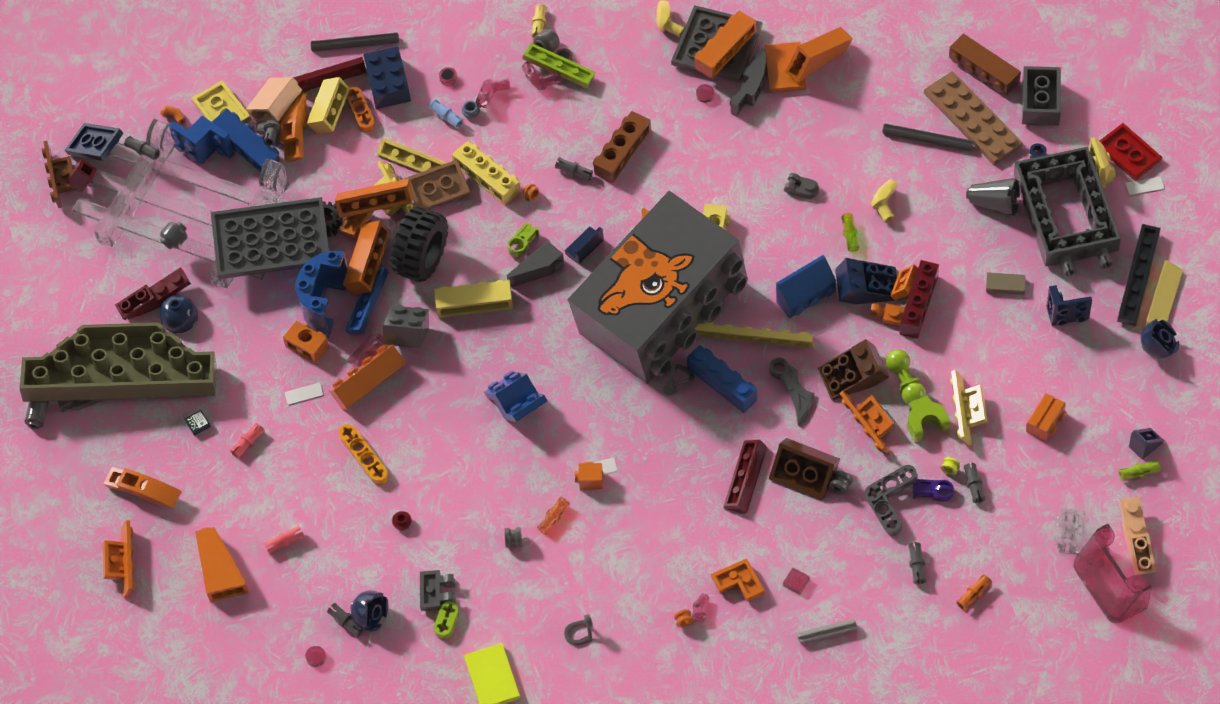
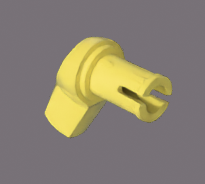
M665 0L660 1L657 5V25L659 30L662 32L668 31L680 38L685 27L671 21L669 2Z
M888 180L883 184L871 202L872 208L879 212L884 223L890 222L895 217L887 205L890 196L898 186L893 180Z

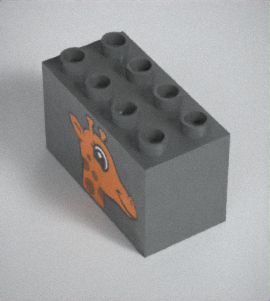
M669 190L568 298L579 334L648 384L655 375L659 378L663 377L672 366V356L680 348L687 350L696 341L698 331L695 328L698 324H703L705 320L713 322L720 315L723 309L722 302L730 293L733 295L739 294L746 286L748 277L739 239Z

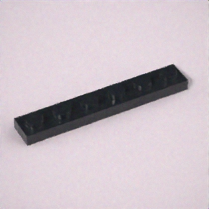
M1146 224L1141 226L1117 322L1134 326L1137 324L1161 230L1159 227Z

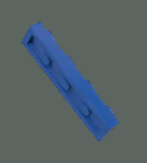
M385 267L378 269L372 291L360 294L345 330L349 335L364 334L389 273Z

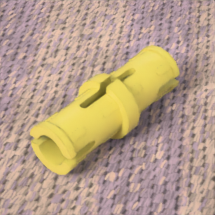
M537 4L535 7V16L532 18V38L540 33L546 25L545 14L547 6L541 4V9H539L540 4Z

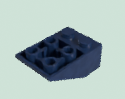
M845 258L835 269L839 302L867 304L895 301L890 295L897 280L896 267Z

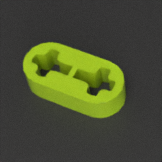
M445 602L439 610L434 624L435 635L439 639H448L453 633L459 617L458 606L454 602ZM450 608L453 609V612H451L449 614V617L447 618L446 611H449ZM446 623L447 630H444L443 633L440 632V629H442L444 624Z

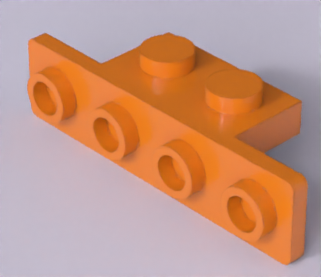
M844 391L839 393L843 398L841 402L847 409L851 408L854 412L852 414L853 418L865 427L863 428L865 434L875 440L874 446L877 450L890 454L892 451L883 441L882 437L894 428L896 424L877 399L871 395L862 404L857 406L850 395Z
M126 520L121 527V542L104 540L102 543L103 579L123 581V598H128L135 588V580H132L134 562L131 560L134 552V546L131 544L133 527H130V520Z

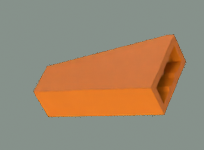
M839 27L805 42L797 47L785 72L796 83H800L846 52L853 38L842 27Z
M205 527L195 531L206 594L209 601L213 602L249 593L243 576L215 527Z

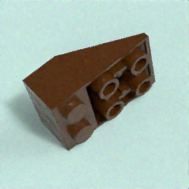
M867 339L818 367L831 400L841 398L842 396L839 393L842 391L850 395L872 388L889 378L876 346Z

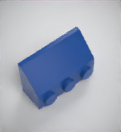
M822 255L776 282V303L789 319L800 315L806 308L815 306L821 299L833 295L836 291V279L826 257Z

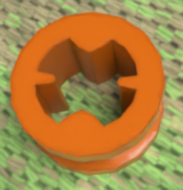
M681 610L674 615L677 627H686L694 622L690 610Z

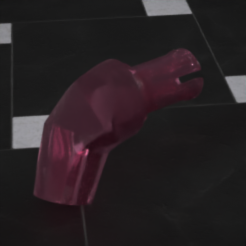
M525 62L522 65L526 78L538 90H545L549 85L561 83V76L558 71L543 75L538 72L532 63Z
M509 79L485 80L477 95L476 105L479 108H486L491 103L495 92L510 90Z

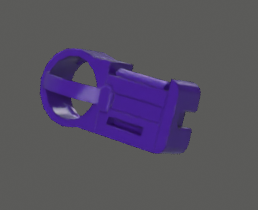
M917 479L913 484L914 499L915 497H930L936 501L947 502L951 500L954 494L953 484L948 480ZM947 489L951 492L950 494L943 496L940 495L936 490Z

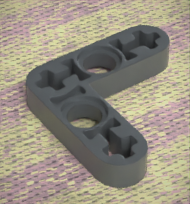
M912 465L902 466L869 485L864 492L869 505L884 530L891 536H896L902 531V523L887 498L917 481L918 474ZM905 473H911L912 477L908 478ZM898 476H900L903 483L900 484V481L897 478ZM890 480L897 482L893 489L886 487L887 482ZM880 486L883 487L885 493L882 492V490L880 489ZM871 492L877 493V497L871 496ZM881 506L889 508L886 514H879L878 509ZM891 518L892 522L896 524L895 529L890 527L887 519Z

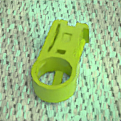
M525 223L508 241V253L513 257L523 256L528 250L529 244L536 236L539 237V228H532L530 223ZM519 244L516 250L511 248L512 245Z

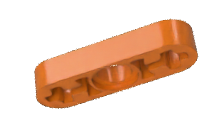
M351 87L347 95V102L362 132H371L375 128L371 111L361 89ZM354 94L357 96L358 101L356 102L352 96ZM358 107L365 108L361 113L355 111ZM363 118H366L367 123H369L368 125H365Z

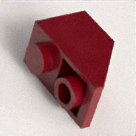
M79 159L66 183L82 193L92 181L98 169L85 160Z

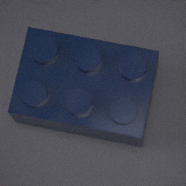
M399 47L363 54L375 108L380 109L411 102Z

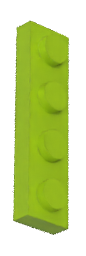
M530 43L522 58L586 89L596 73L533 43Z

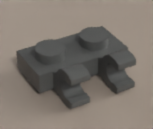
M440 570L420 572L421 611L440 610L441 604L448 601L456 604L454 592L441 593V586L455 587L454 574L441 575Z

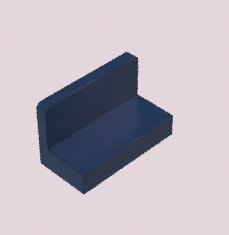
M589 226L565 249V255L580 264L604 241L603 229L598 227L594 230Z

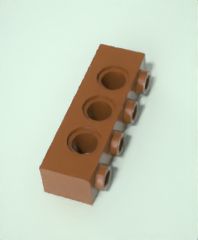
M634 111L625 116L619 129L613 132L609 143L607 142L603 146L601 154L595 157L593 161L594 174L614 183L651 131V120Z

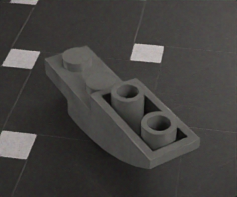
M764 49L759 54H755L750 66L744 69L742 74L744 82L741 84L737 95H734L730 100L731 114L735 116L739 115L746 104L753 107L762 91L766 77V51Z

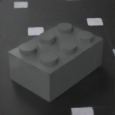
M1024 66L1022 78V124L1059 125L1061 114V67Z

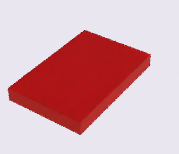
M1124 123L1099 140L1106 149V152L1109 153L1110 160L1134 181L1160 163L1163 158Z

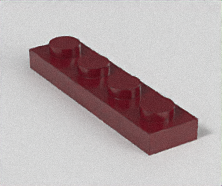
M359 57L293 78L298 82V86L302 89L301 92H307L321 87L323 80L337 77L344 80L367 72L363 57Z

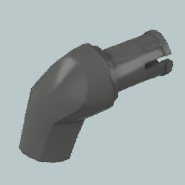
M267 120V122L260 123L256 131L258 134L265 136L263 142L266 146H274L275 139L281 132V126L277 121Z

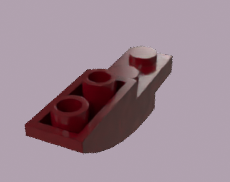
M180 267L151 287H148L147 284L115 304L123 320L138 317L160 308L167 298L177 295L176 293L189 286L191 282Z

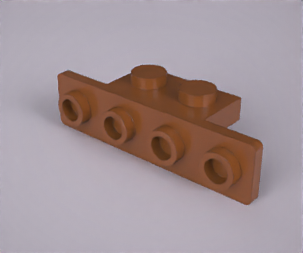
M46 140L43 141L45 148H42V154L44 159L47 158V162L44 163L46 172L50 173V177H47L49 187L53 188V192H50L52 202H56L58 208H62L59 193L75 190L66 183L73 171L72 160L70 156L53 160L51 149Z

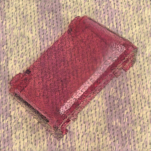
M1106 524L1098 528L1075 557L1073 567L1106 618L1112 623H1120L1148 608L1152 587L1141 575L1125 577L1109 553L1110 549L1108 546L1114 542L1115 534L1110 525Z

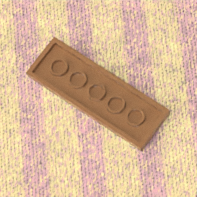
M953 71L924 89V94L968 140L973 141V145L993 165L1023 146V142Z

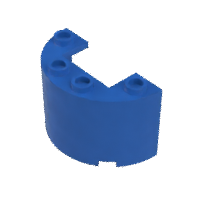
M328 251L311 258L301 268L296 279V293L304 320L312 330L322 332L327 338L330 337L334 319L325 317L324 313L329 300L324 298L327 288L346 290L343 282L348 270V264L344 251Z

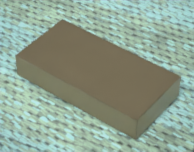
M987 272L986 292L1024 294L1025 275Z

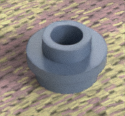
M467 101L464 103L462 114L465 117L474 118L479 115L480 107L476 102Z

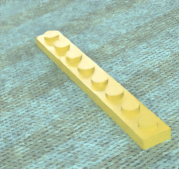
M710 322L699 323L695 328L698 331V337L813 348V335L807 332L791 333L787 330H780L778 332L768 328L760 330L749 326L739 328L729 324L719 326Z

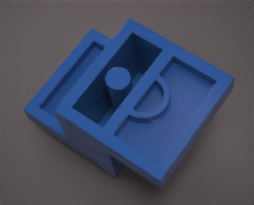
M201 116L188 130L175 121L169 125L175 148L179 152L186 153L192 161H198L200 164H203L215 151L229 159L235 155L229 133L204 116Z
M508 372L503 376V380L491 383L488 386V390L484 391L488 399L494 400L504 419L514 422L519 421L548 402L544 394L537 392L526 373Z

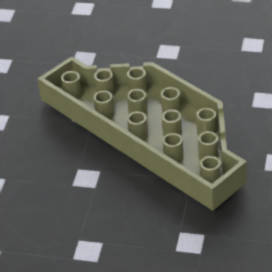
M159 322L81 325L76 329L77 332L70 338L67 336L56 345L57 348L52 352H47L42 357H22L19 389L23 402L215 396L217 364L215 352H195L191 348H187L179 338L167 332Z

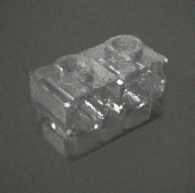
M1061 508L1060 515H1056L1055 527H1059V532L1054 534V545H1057V553L1081 555L1085 522L1084 510ZM1066 521H1072L1074 524H1067ZM1064 539H1071L1072 542H1066Z

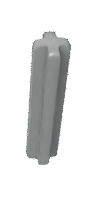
M851 619L799 632L797 637L799 643L803 644L855 631L857 625L855 620Z

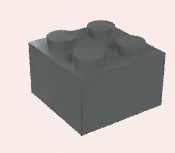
M391 305L383 323V344L421 348L429 330V309Z

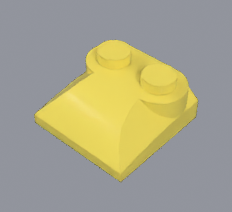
M1093 137L1090 138L1089 152L1102 188H1105L1107 184L1113 183L1116 173L1115 169L1111 168L1109 153L1106 152L1101 142Z

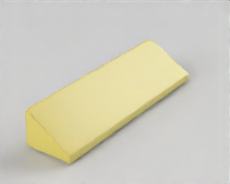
M386 138L382 139L377 152L378 156L419 172L447 163Z
M1168 260L1164 262L1145 327L1155 319L1157 321H1168L1183 269Z

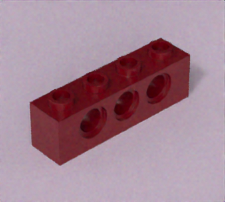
M924 260L920 261L900 321V335L919 338L938 279L939 264Z

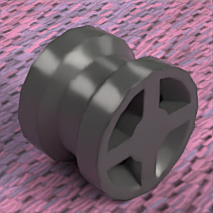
M835 471L834 479L830 481L829 488L837 494L845 495L848 491V485L852 483L853 478L846 472Z
M517 527L514 530L505 528L506 548H510L512 545L522 547L521 527Z

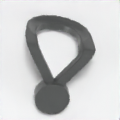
M672 365L670 369V382L663 386L664 393L666 395L674 394L676 386L692 382L695 375L683 365ZM680 369L687 373L690 378L674 383V372Z
M589 614L584 615V620L567 625L564 636L568 643L582 645L591 642L592 633L590 627H593V623ZM581 624L586 625L588 636L579 640L570 638L568 632L572 627Z

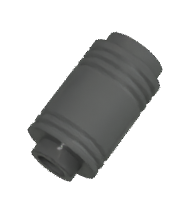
M49 401L29 402L24 421L29 428L38 429L43 427Z

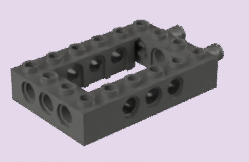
M1088 147L1015 162L1014 177L1016 180H1019L1020 194L1045 266L1060 263L1064 276L1068 277V272L1070 276L1076 273L1072 261L1097 256L1102 269H1105L1104 264H1106L1107 268L1111 267L1113 263L1109 253L1119 251L1121 238ZM1073 178L1091 230L1086 229L1083 232L1067 233V235L1057 237L1058 228L1057 225H1054L1052 211L1048 208L1047 196L1044 195L1041 185Z

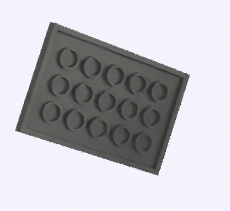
M322 197L211 212L218 279L302 268L311 258L329 251Z

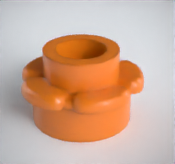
M529 184L524 187L523 195L526 201H534L538 197L539 188L535 184Z

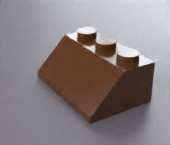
M785 438L779 443L769 479L823 500L829 490L830 481L834 479L833 475L838 469L840 458Z

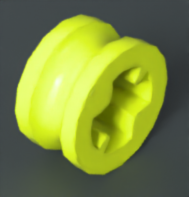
M944 458L941 470L946 474L956 475L960 468V462L954 458Z

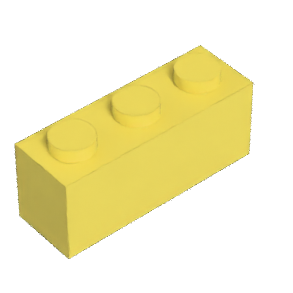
M340 77L326 79L322 82L306 123L316 134L333 132L350 90V87Z

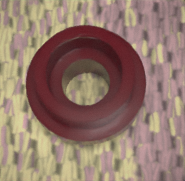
M399 511L392 517V524L398 530H406L412 523L410 514L405 511ZM401 518H405L402 522L398 521Z

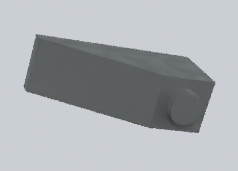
M547 240L507 274L510 286L513 287L559 271L564 264L563 253Z

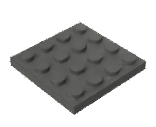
M694 5L671 60V65L700 72L695 69L694 57L696 53L705 47L707 41L717 34L720 27L726 25L732 14ZM756 20V32L718 72L716 77L741 82L743 71L747 67L763 26L761 21Z

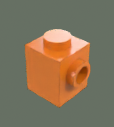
M578 463V471H575V483H579L580 490L603 489L602 463Z

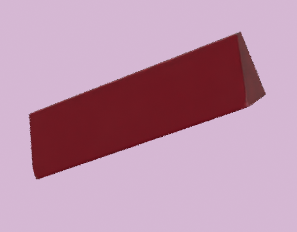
M760 439L744 440L723 506L724 509L747 513L767 450V446Z

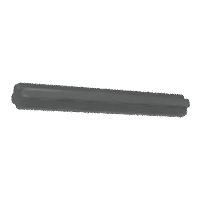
M394 32L311 41L310 45L312 51L392 44L399 42V34Z
M887 123L883 125L882 129L883 134L967 151H971L973 147L972 140Z

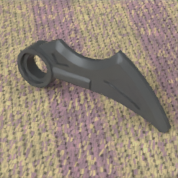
M781 357L774 358L770 362L769 372L772 377L782 380L793 401L797 424L801 425L811 410L815 393L807 391L800 385L797 376L798 370L790 366L786 359ZM780 364L783 365L784 370L778 372L773 367Z

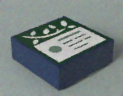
M202 410L184 418L194 436L211 427Z

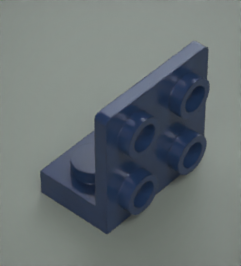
M1057 285L1049 286L1046 308L1051 326H1062L1071 322H1084L1089 319L1092 297L1063 301L1062 292H1058Z

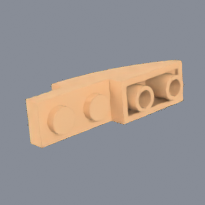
M1140 497L1120 499L1119 504L1123 519L1122 527L1134 573L1136 576L1156 573Z

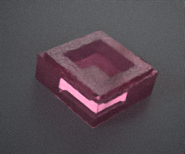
M792 568L783 581V586L800 595L809 582L810 576Z

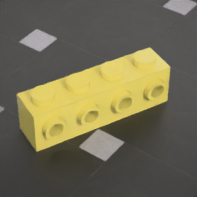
M466 141L452 153L453 161H458L462 172L504 206L521 192L518 178L514 175L511 176L502 165H497L489 155L482 153L477 145H472L469 141Z

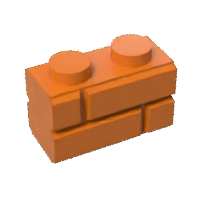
M1047 393L1044 394L1026 423V432L1037 436V438L1043 441H1047L1049 436L1053 437L1058 429L1057 423L1059 421L1063 422L1067 415V411H1065L1066 403L1055 399V397Z

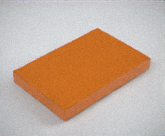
M800 42L764 45L770 93L806 90L805 79L800 83H796L785 72L797 47L801 45Z

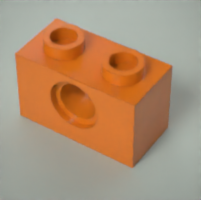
M295 321L283 336L286 348L315 364L329 348L326 335L312 330L306 323L301 324Z

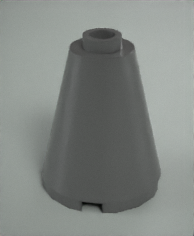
M1010 178L972 184L970 188H967L966 198L969 199L971 204L1009 216H1015L1019 204H1016L1017 198H1020L1019 180Z

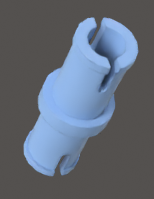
M437 99L430 103L429 109L437 113L440 119L449 122L456 129L461 127L464 120L453 113L450 107H445Z

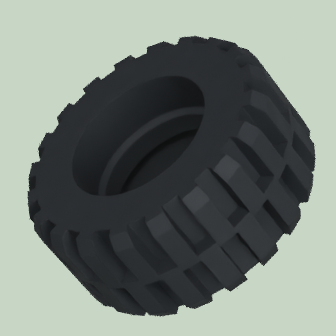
M414 207L405 214L399 228L396 230L390 250V267L395 274L416 282H424L435 272L437 265L440 263L441 256H443L448 237V221L442 214L422 207Z

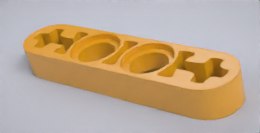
M350 424L340 427L339 436L342 443L367 476L376 485L385 484L388 480L387 469L356 428ZM345 432L351 433L353 438L352 441L350 440L348 435H345ZM357 444L364 446L361 451H354L353 447ZM366 458L374 459V462L370 465L363 463ZM375 468L377 469L379 474L383 475L382 477L376 476V473L374 471Z

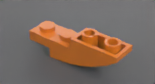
M305 93L297 96L281 118L280 142L284 144V161L287 163L303 159V129L307 128Z
M112 467L104 482V485L108 488L136 495L141 500L174 509L182 493L181 490L126 468L121 470Z

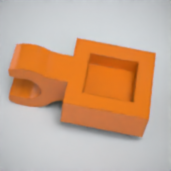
M872 303L870 316L883 318V324L900 327L905 307L886 303L885 308H883L879 304Z

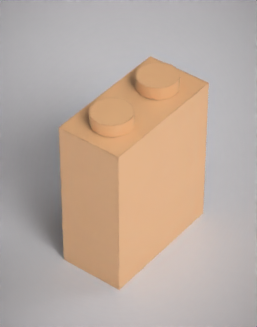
M292 77L269 78L246 110L256 122H267V120L279 122L302 89Z

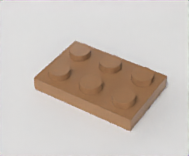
M457 160L405 178L410 180L414 195L413 201L416 207L431 209L470 195V190Z

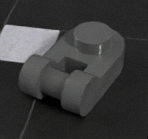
M796 173L789 174V182L784 187L786 193L807 199L815 198L818 195L819 185L815 180L801 177Z

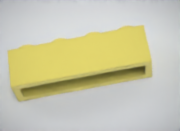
M498 280L489 283L480 282L472 285L462 284L455 287L434 289L438 318L513 309L510 280Z

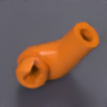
M166 105L160 111V114L165 118H168L169 115L173 116L179 125L186 122V118L178 108Z

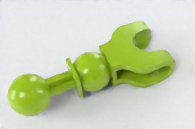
M900 349L891 351L886 357V366L890 372L898 374L902 382L900 392L902 393L903 401L909 405L908 410L910 413L907 429L915 442L923 439L924 431L922 425L927 422L936 424L942 432L950 430V420L945 408L938 403L930 401L928 395L926 396L925 388L919 383V378H912L908 370L910 367L909 355Z

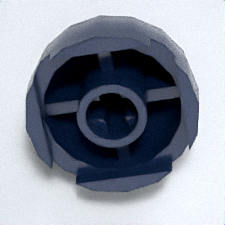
M173 295L162 303L160 320L166 330H171L176 334L184 333L191 330L195 321L197 322L198 311L193 301L188 297Z
M1157 319L1150 322L1143 329L1140 337L1143 350L1157 359L1166 358L1176 353L1179 349V340L1176 342L1174 336L1177 334L1165 320L1157 321Z
M369 590L361 592L351 603V616L354 623L364 630L377 631L382 626V624H378L382 616L387 617L388 599L383 596V593Z

